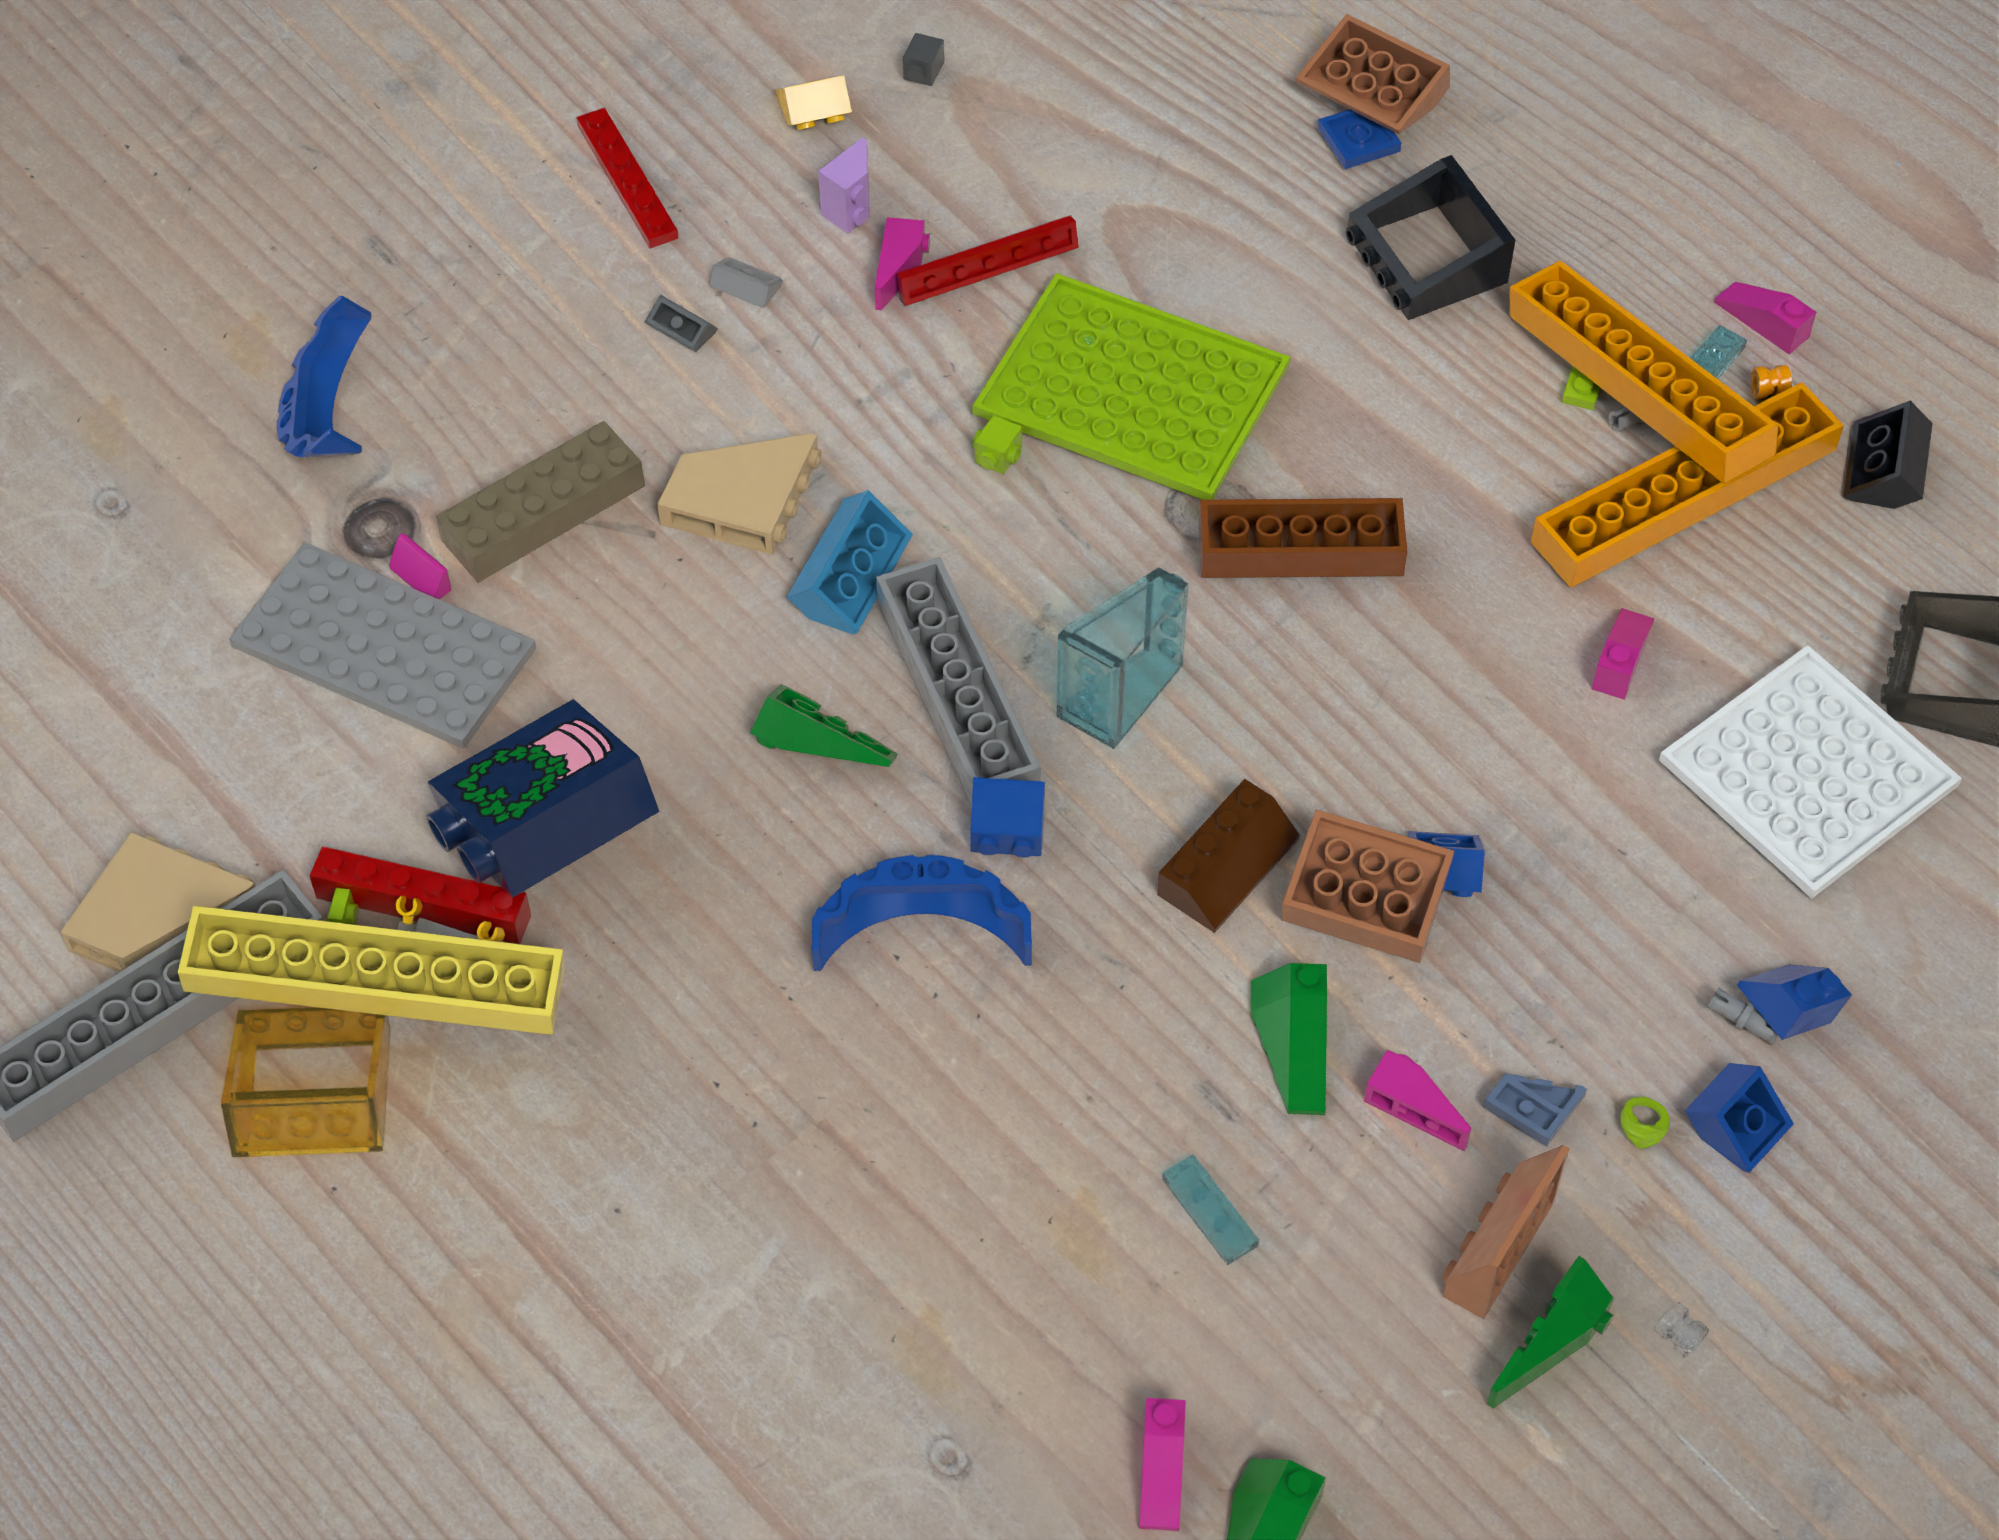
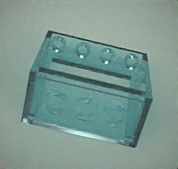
M1158 567L1074 620L1058 635L1057 717L1110 748H1116L1183 666L1188 597L1187 582L1177 574L1169 573ZM1144 641L1143 650L1132 656V654Z

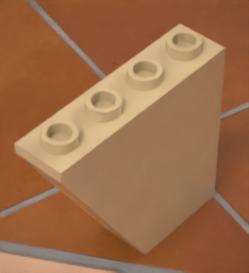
M809 433L682 454L657 504L660 525L773 555L777 544L783 543L786 537L789 518L796 516L799 506L798 499L801 493H806L808 490L812 469H817L820 464L822 450L818 449L817 435Z
M131 832L60 933L69 952L114 971L121 972L186 931L189 926L193 906L221 909L253 889L255 883L251 878L242 873L235 875L223 870L215 862H203L193 858L183 849L175 848L174 850L162 845L151 836L142 837Z

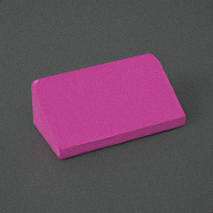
M401 533L398 536L390 560V569L413 589L441 599L451 591L447 569L406 534Z

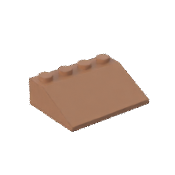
M1346 14L1298 74L1296 82L1397 134H1401L1430 112L1450 88V65Z
M1316 809L1282 903V921L1421 963L1455 851Z
M1561 1145L1519 1162L1512 1175L1507 1172L1503 1175L1496 1189V1193L1499 1194L1494 1204L1490 1201L1485 1204L1478 1218V1221L1482 1224L1476 1233L1471 1230L1468 1232L1460 1247V1251L1464 1253L1458 1262L1450 1261L1442 1276V1280L1446 1282L1444 1298L1482 1319L1486 1317L1556 1200L1570 1148Z

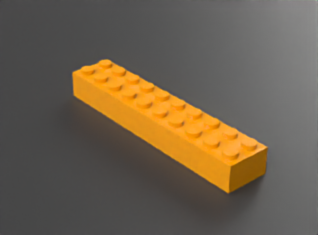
M1561 260L1510 286V317L1723 484L1776 455L1777 423Z
M1801 382L1754 406L1778 424L1775 456L1723 484L1675 446L1536 517L1531 544L1567 585L1572 588L1836 451L1844 425Z

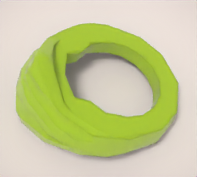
M1634 1097L1628 1100L1620 1115L1621 1126L1627 1138L1639 1149H1646L1658 1144L1669 1130L1670 1117L1666 1108L1658 1101L1648 1097ZM1636 1106L1652 1108L1658 1113L1660 1120L1656 1122V1125H1645L1638 1122L1637 1117L1633 1115L1632 1109Z

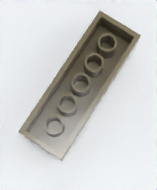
M602 421L437 515L441 541L475 581L479 583L645 487L642 461L605 421Z

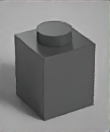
M915 33L903 56V79L932 86L944 64V40Z

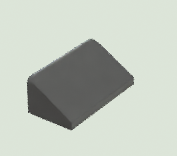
M663 295L659 296L645 320V323L695 352L718 330L711 323Z

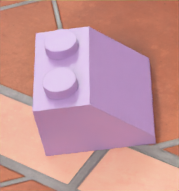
M862 137L818 171L821 215L847 234L857 226L864 224L870 217L867 140Z

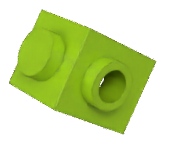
M993 415L984 429H979L973 438L972 447L975 448V463L987 470H994L1004 475L1009 466L1016 464L1022 452V426Z

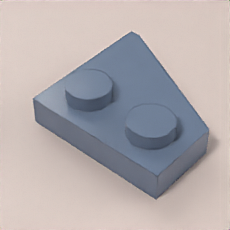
M1505 1073L1485 1099L1483 1107L1547 1147L1583 1100L1587 1088L1580 1085H1575L1574 1089L1552 1086L1553 1081L1543 1079L1528 1080L1523 1076Z

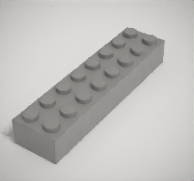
M934 558L876 576L878 604L971 805L973 777L1041 781V767L941 558Z

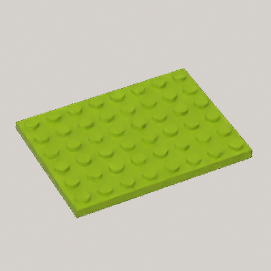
M1056 273L974 402L972 414L987 420L996 415L1022 426V433L1199 499L1214 500L1288 370L1291 357Z

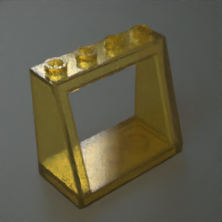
M320 1007L238 1010L221 1098V1108L232 1157L383 1151L391 1037L388 1016ZM373 1046L367 1087L254 1091L257 1050Z

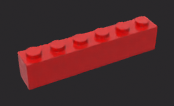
M322 846L309 875L317 899L332 902L336 888L350 889L354 904H358L360 909L403 918V915L399 914L396 909L397 899L400 896H405V909L407 912H410L413 909L414 898H418L422 903V909L418 915L414 916V921L417 922L419 918H423L473 935H477L478 926L482 922L487 921L492 924L488 932L489 937L493 936L496 927H500L505 933L502 941L507 943H521L531 918L527 893L525 892L512 898L507 891L499 886L477 883L473 880Z

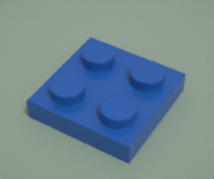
M1350 109L1318 119V130L1344 169L1401 151L1402 143L1395 132Z

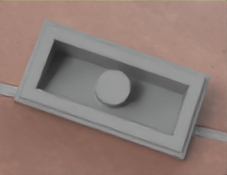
M730 257L713 265L710 278L711 287L759 307L766 306L783 283L780 277Z

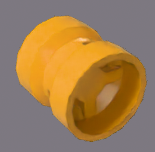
M1776 365L1774 369H1767L1765 366L1753 367L1751 390L1754 399H1766L1769 395H1777L1792 387L1791 372L1788 365Z

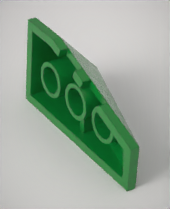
M783 684L767 696L750 731V734L757 737L758 743L770 749L777 747L782 750L890 767L898 755L866 733L855 731L853 734L848 730L847 721L839 716L823 715L819 712L820 704Z
M1289 963L1251 980V1018L1254 1026H1257L1262 1039L1265 1055H1268L1274 1071V1079L1287 1113L1325 1115L1327 964Z
M1581 1256L1577 1257L1551 1295L1553 1298L1545 1311L1546 1319L1539 1315L1537 1316L1524 1341L1527 1345L1526 1348L1519 1346L1491 1387L1486 1405L1494 1409L1588 1344L1596 1332L1602 1335L1608 1328L1614 1317L1609 1312L1614 1298L1588 1262Z
M1251 1458L1233 1493L1227 1540H1301L1323 1496L1326 1477L1291 1460Z

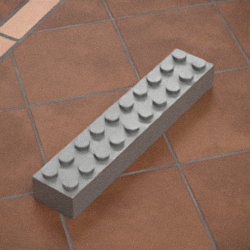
M284 869L221 908L324 921L322 915ZM187 930L0 1047V1124L13 1142L238 999L235 997L183 991L178 969Z

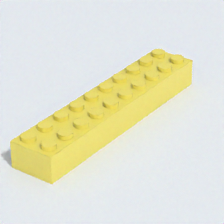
M193 906L178 975L184 992L553 1035L565 968L563 949Z

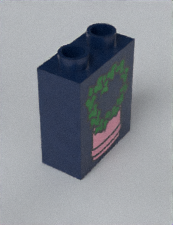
M572 699L429 780L428 784L438 809L427 814L426 820L435 839L446 852L457 847V852L463 865L477 883L492 877L513 898L660 811L640 757L578 702Z

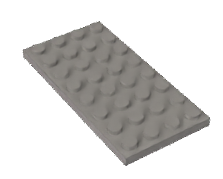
M304 542L229 638L231 647L463 749L536 650L535 640L306 542Z

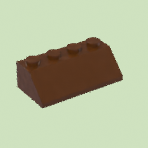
M1244 778L1159 871L1157 895L1215 933L1299 840L1300 834L1275 798Z

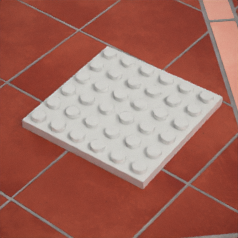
M1809 645L1663 750L1659 758L1663 765L1811 899L1956 789L1962 780L1956 772Z

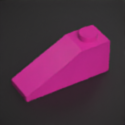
M887 217L874 288L875 310H882L899 291L896 273L920 266L923 253H929L930 234H925V220Z
M1734 282L1714 300L1715 304L1787 354H1791L1810 337L1817 313L1791 294L1740 282Z
M1621 609L1597 664L1592 690L1625 700L1654 618Z
M1387 1050L1367 1083L1364 1102L1465 1151L1471 1133L1469 1124L1420 1065L1404 1054H1396Z
M1146 1398L1139 1529L1179 1531L1186 1400Z

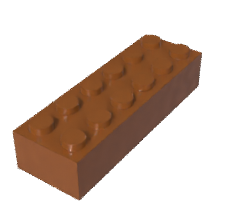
M1403 498L1200 500L1198 525L1201 578L1404 576L1407 541Z

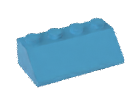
M869 490L843 499L787 598L810 620L850 634H857L877 599L876 576L893 571L913 534Z

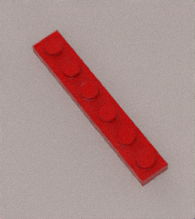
M605 107L576 117L578 128L648 247L651 249L678 239L676 226Z
M1069 215L896 273L900 300L907 306L1079 248L1076 221Z

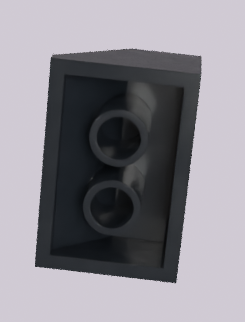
M1911 400L1854 421L1843 494L1846 500L1896 509L1923 499L1933 423Z

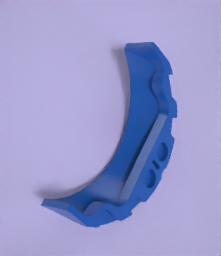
M339 296L315 321L316 332L311 340L298 351L292 363V366L296 368L295 372L282 390L278 407L277 434L279 441L285 443L286 447L284 449L297 457L346 456L362 452L361 445L333 430V407L342 373L358 339L371 320L370 311L344 296Z
M908 855L878 862L877 867L865 871L858 876L854 873L841 882V887L822 907H818L812 918L814 971H821L834 952L860 931L891 918L915 914L944 915L976 924L1005 942L1019 957L1024 966H1032L1031 913L1023 901L1020 902L1009 889L1001 884L1000 878L987 870L982 872L964 865V860L939 855L916 857Z

